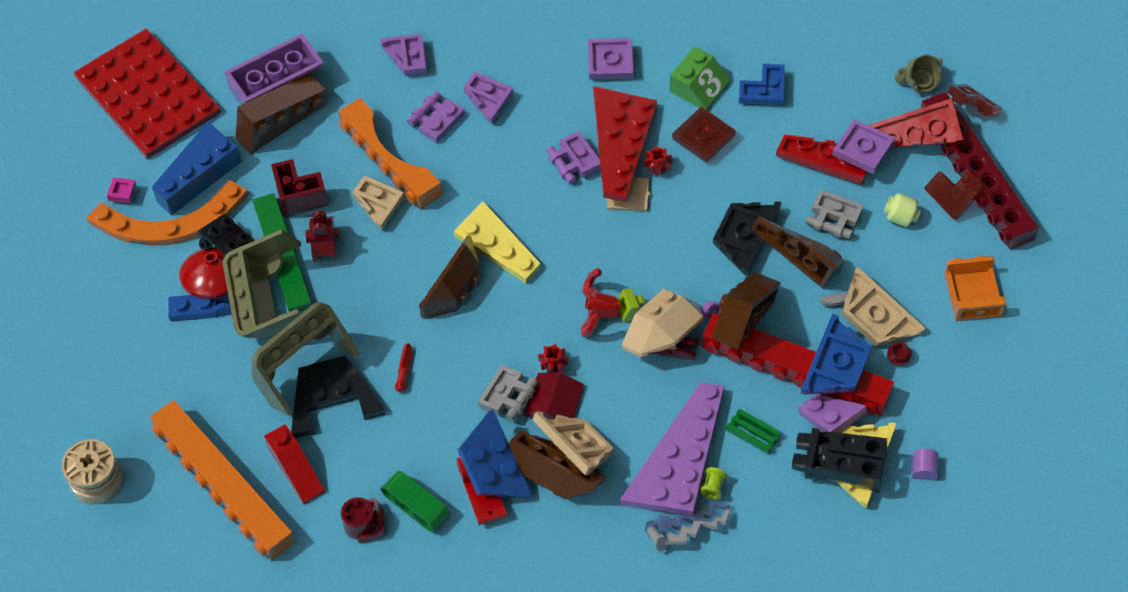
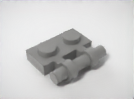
M820 189L811 211L818 214V217L815 218L809 215L806 224L814 226L815 230H825L833 233L835 237L841 238L842 236L850 239L853 231L846 229L845 226L846 224L852 227L856 226L864 205ZM826 217L838 221L837 225L825 221Z
M501 365L478 400V405L487 411L493 409L497 415H500L504 408L509 410L506 418L509 421H514L517 415L522 414L524 404L528 398H532L538 382L534 378H529L527 383H523L524 377L522 372ZM515 391L519 392L520 394L517 399L512 400L511 397Z

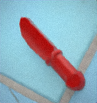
M409 343L403 346L397 382L395 383V390L400 393L406 389L407 376L412 362L413 351Z

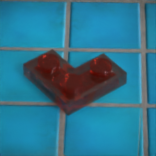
M952 84L947 90V93L952 96V100L962 106L963 104H973L978 107L977 111L983 116H998L1002 110V107L967 84Z
M968 170L955 185L943 172L938 171L924 189L952 219L958 220L986 189L987 185L973 170Z

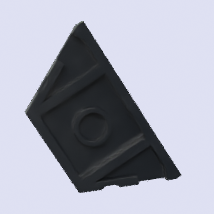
M775 201L774 205H760V202L730 204L713 238V244L744 275L748 276L765 242L751 230L755 220L758 217H762L774 223L781 209L782 202Z

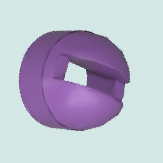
M707 301L701 308L703 316L709 321L713 313L719 315L721 311L719 304L715 301Z

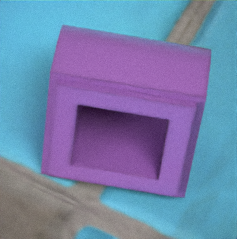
M932 449L916 450L913 454L912 478L937 481L939 454Z

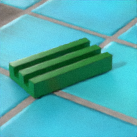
M740 408L726 426V431L766 454L770 452L781 436L780 431ZM737 424V425H739L740 427H742V428L746 429L747 431H749V433H751L752 435H754V436H756V437L758 436V437H760L761 439L767 441V442H768V445L765 444L764 442L758 440L757 438L751 436L750 434L744 432L743 430L739 429V428L736 427L735 425Z

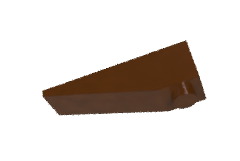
M758 217L755 220L751 229L822 289L837 275L845 263L841 255L828 246L762 217Z

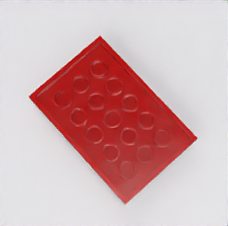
M147 28L73 72L77 81L146 159L154 156L221 113L220 107Z

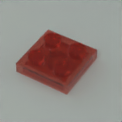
M701 106L672 133V139L707 163L735 136L736 130Z

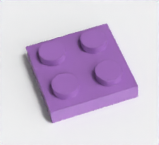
M632 38L588 39L589 80L633 78Z
M854 119L833 149V156L874 174L894 144L895 137Z

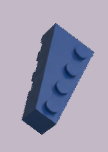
M207 121L152 186L157 203L170 215H173L241 163L237 146Z

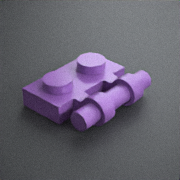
M437 91L432 95H428L421 107L414 109L411 117L407 120V123L412 127L417 122L420 123L419 133L435 143H438L465 115L462 107L448 99L442 104L438 103L442 96ZM430 109L434 111L429 117L425 115Z
M580 131L561 139L560 149L556 150L554 146L546 149L549 160L553 165L557 166L562 179H566L569 184H573L576 181L573 173L577 171L583 178L601 169L599 158ZM568 157L572 163L566 165L563 159Z

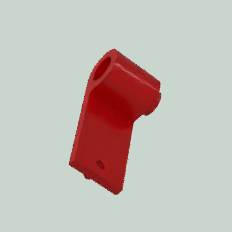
M456 458L457 467L478 525L507 517L501 497L496 495H477L461 458Z

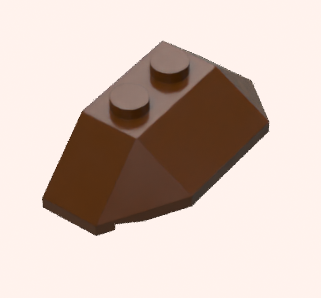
M466 236L461 246L419 304L421 318L427 319L458 311L460 306L468 301L473 287L479 285L482 274L471 236Z
M525 431L519 432L510 439L509 445L523 476L531 479L535 484L547 488L557 496L567 499L594 491L606 479V476L601 474L598 468L589 475H584L551 440L536 435H529Z

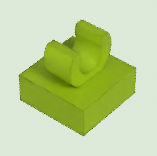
M632 288L623 289L618 297L621 303L619 313L623 322L632 321L635 313L641 309L640 305L646 304L643 295L635 296Z

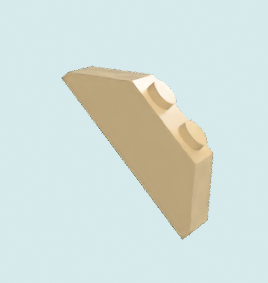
M662 289L635 313L622 343V349L639 357H644L648 353L658 352L675 346L703 321V315L698 303L669 290Z

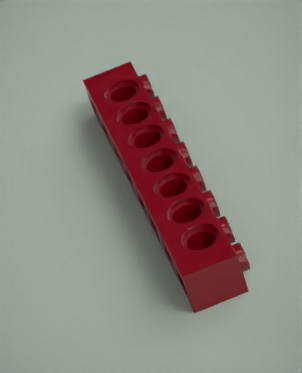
M943 92L922 100L921 108L951 98L947 92ZM955 106L965 143L940 144L943 154L946 157L948 156L954 171L960 174L966 189L972 192L978 207L984 210L988 222L992 226L994 225L1000 240L1006 243L1010 250L1034 241L1038 226Z

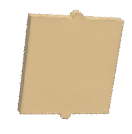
M634 177L626 203L608 199L607 210L647 212L648 198L650 197V192H648L649 178Z

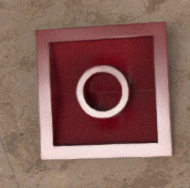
M561 372L538 373L536 377L538 384L535 387L534 395L532 398H529L524 416L533 418L535 412H542L543 416L547 419L555 420L556 415L574 418L584 384Z

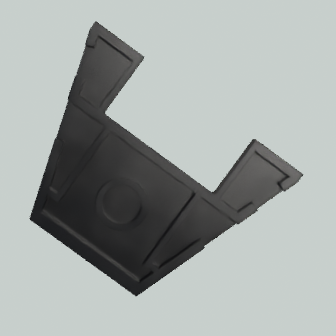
M341 356L298 368L291 433L295 439L315 434L309 412L356 399L359 400L364 420L385 415V410L348 358Z

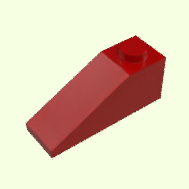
M286 424L264 435L269 452L303 504L325 493L318 477Z

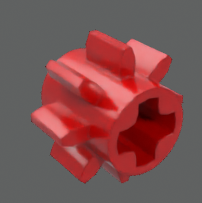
M656 146L651 152L646 151L644 167H649L650 174L653 173L661 176L665 171H670L672 155H667L666 148H657Z
M556 344L548 347L543 346L544 354H538L541 370L546 369L550 373H562V365H568L565 348L560 349Z

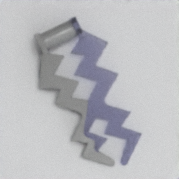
M711 499L708 507L699 503L694 516L676 513L674 519L659 514L656 521L651 520L646 523L645 532L654 542L658 552L664 551L667 545H686L687 536L696 538L702 526L717 530L718 523L726 526L730 515V506L727 503ZM715 507L726 509L722 516L715 512L712 520L704 518L705 515L712 517ZM682 521L693 524L692 528L683 525L679 536L668 532L666 538L665 535H661L658 531L660 529L666 532L667 526L679 530Z

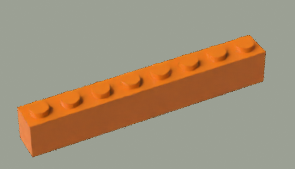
M174 400L150 416L153 424L151 430L158 439L163 438L167 442L165 446L173 456L177 454L181 458L179 461L187 472L191 470L195 474L194 479L202 489L206 487L210 491L208 494L216 505L221 504L225 508L223 510L224 514L231 522L236 521L240 525L238 529L246 539L251 538L255 542L253 546L261 556L266 555L272 561L295 543L290 529Z

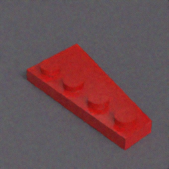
M784 134L776 151L777 157L862 185L868 172L833 156V149L837 145L833 140L818 142L810 137Z

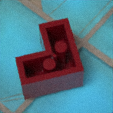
M293 159L271 164L284 216L328 205L321 172L298 177Z

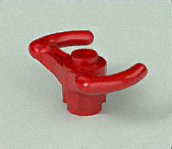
M599 268L591 270L583 284L582 292L587 297L585 309H588V317L581 326V336L583 338L589 337L594 332L601 318H616L620 311V299L603 294L593 287L595 279L602 274V270Z

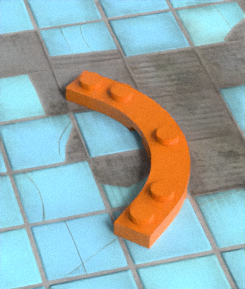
M229 180L204 206L188 215L172 220L142 221L133 219L117 212L102 202L86 219L92 226L124 242H142L148 246L175 244L198 237V231L224 213L229 217L248 196V191Z

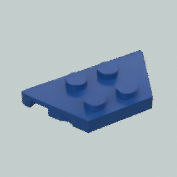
M832 313L801 389V394L850 392L856 390L871 352V346L864 339L859 338L852 328H846L834 313Z
M492 409L485 414L484 418L472 430L457 451L477 495L529 499L533 495Z

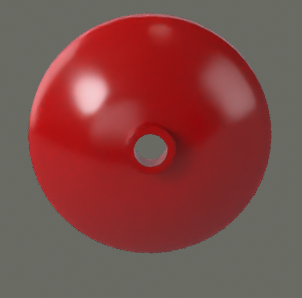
M212 246L209 250L200 249L191 254L182 263L179 270V280L183 289L195 297L205 299L228 295L223 268L225 255L215 246Z

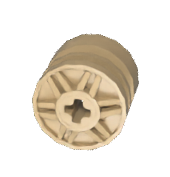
M96 439L83 440L75 443L64 455L62 460L64 476L73 494L81 502L89 505L101 504L109 501L118 493L122 486L123 476L111 448L106 443Z

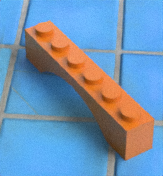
M361 98L338 111L340 118L338 123L343 132H348L352 136L354 143L365 150L367 157L378 164L380 171L384 175L388 174L394 186L398 190H403L411 204L415 203L421 210L442 196L441 182L428 168L403 162L384 148L375 133L374 113Z

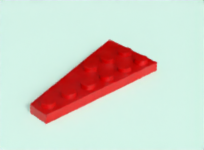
M593 86L603 198L626 203L658 100Z

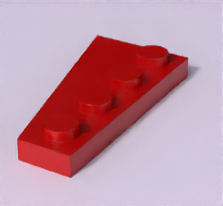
M952 98L868 125L895 137L891 148L965 143Z

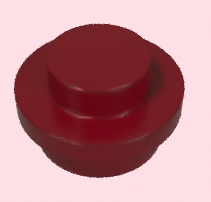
M896 342L888 348L887 358L894 365H905L911 359V350L905 343Z

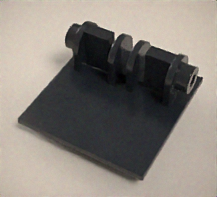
M225 213L198 231L202 234L199 240V247L201 249L209 250L214 245L225 256L228 252L255 241Z

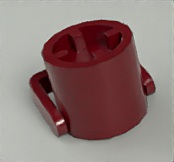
M354 497L343 504L341 508L342 524L345 533L350 538L358 540V543H365L385 535L384 525L386 520L384 510L377 499L367 500L361 497ZM377 525L378 531L374 532L375 526Z

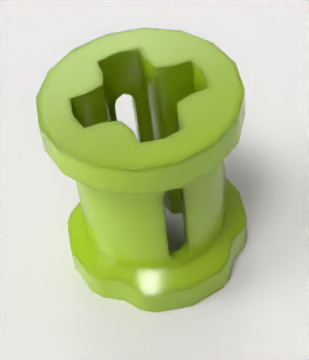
M709 467L706 469L705 475L707 477L704 486L701 487L700 494L708 499L719 500L722 496L721 488L723 481H726L728 475L722 469Z

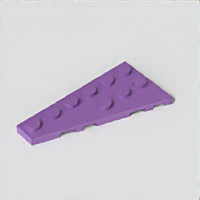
M700 382L621 497V505L694 516L725 392L723 385Z

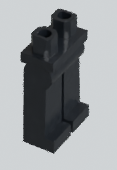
M812 428L811 434L798 433L796 449L807 450L808 452L807 455L793 454V470L805 472L806 479H813V477L822 480L832 479L867 486L869 491L880 492L887 453V438L829 431L820 432L819 428Z

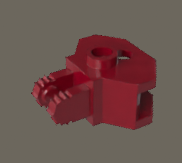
M318 210L312 213V218L309 220V230H305L306 243L311 244L313 262H318V257L331 256V260H336V241L340 240L339 228L335 227L333 216L327 217L324 211Z

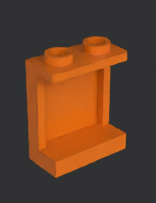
M978 256L970 259L956 258L947 261L944 275L955 321L1003 316L1006 302L1004 296L1000 297L993 271L995 262L993 256Z

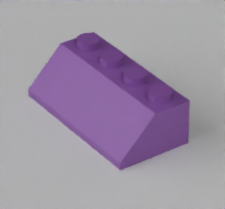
M299 34L224 73L228 88L236 100L244 104L324 66V62L305 36Z

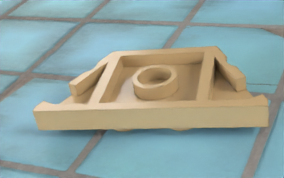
M859 267L855 269L841 315L877 347L921 335L926 328Z
M535 412L533 421L584 475H589L611 457L614 448L587 420L568 418L561 415H556L555 420L545 418L542 412Z

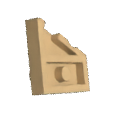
M364 175L354 189L353 197L376 226L383 230L404 199V192Z

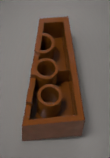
M308 74L237 106L235 139L250 154H253L324 106L326 89L311 74Z

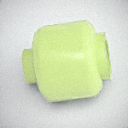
M900 193L894 197L890 196L884 209V213L887 214L889 221L903 227L909 226L912 222L916 223L921 212L918 209L916 199Z

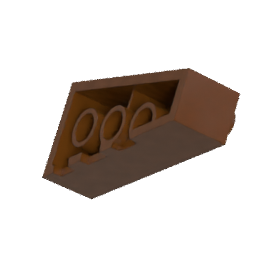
M754 272L751 276L746 277L742 283L739 282L734 289L731 288L729 293L724 294L720 300L719 307L721 311L712 338L739 349L742 345V340L747 339L750 335L748 330L752 327L755 328L761 317H764L774 304L781 282Z

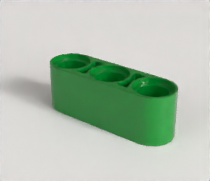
M397 470L380 488L388 500L431 533L450 516V511L441 501L400 470Z

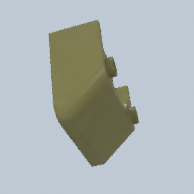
M282 229L234 249L224 257L223 268L234 329L237 334L244 338H272L303 313L296 309L279 316L275 314L269 277L276 275L283 266L282 254L302 246L299 240Z
M322 302L312 304L260 347L252 357L251 377L269 405L288 416L292 414V411L272 382L275 370L310 340H320L328 334L339 350L355 357L361 355L337 315L328 304Z

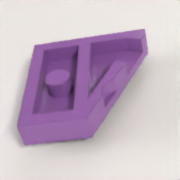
M475 71L463 87L464 93L489 123L494 122L513 94L512 87Z
M815 395L798 407L799 414L816 428H819L820 431L838 433L867 413L866 406L863 404L821 395Z

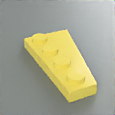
M483 201L454 230V237L463 242L467 235L471 236L475 250L525 284L540 269L539 261Z

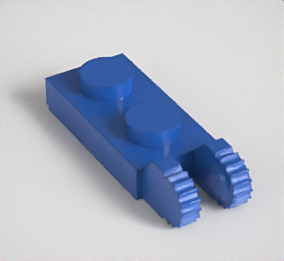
M193 295L168 297L169 320L171 322L232 314L230 303L225 304V302H230L229 296L226 295L213 299L199 298Z

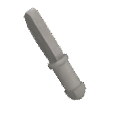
M847 293L821 297L820 303L827 306L844 304Z

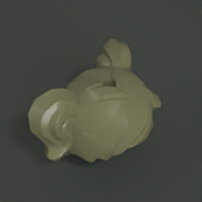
M927 54L916 57L908 63L906 68H900L897 71L895 81L902 86L909 85L918 94L931 92L941 82L940 66L943 60Z

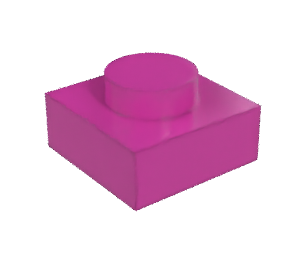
M113 177L107 193L108 201L131 204L137 186L135 180Z

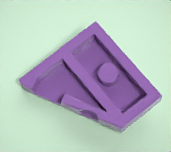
M422 34L380 39L382 49L405 76L427 73Z

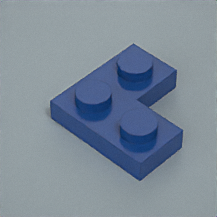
M762 64V81L740 80L739 103L783 105L785 64Z

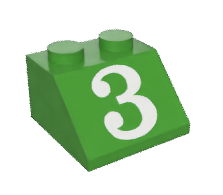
M694 46L671 73L669 92L707 111L730 84L731 79L712 55Z

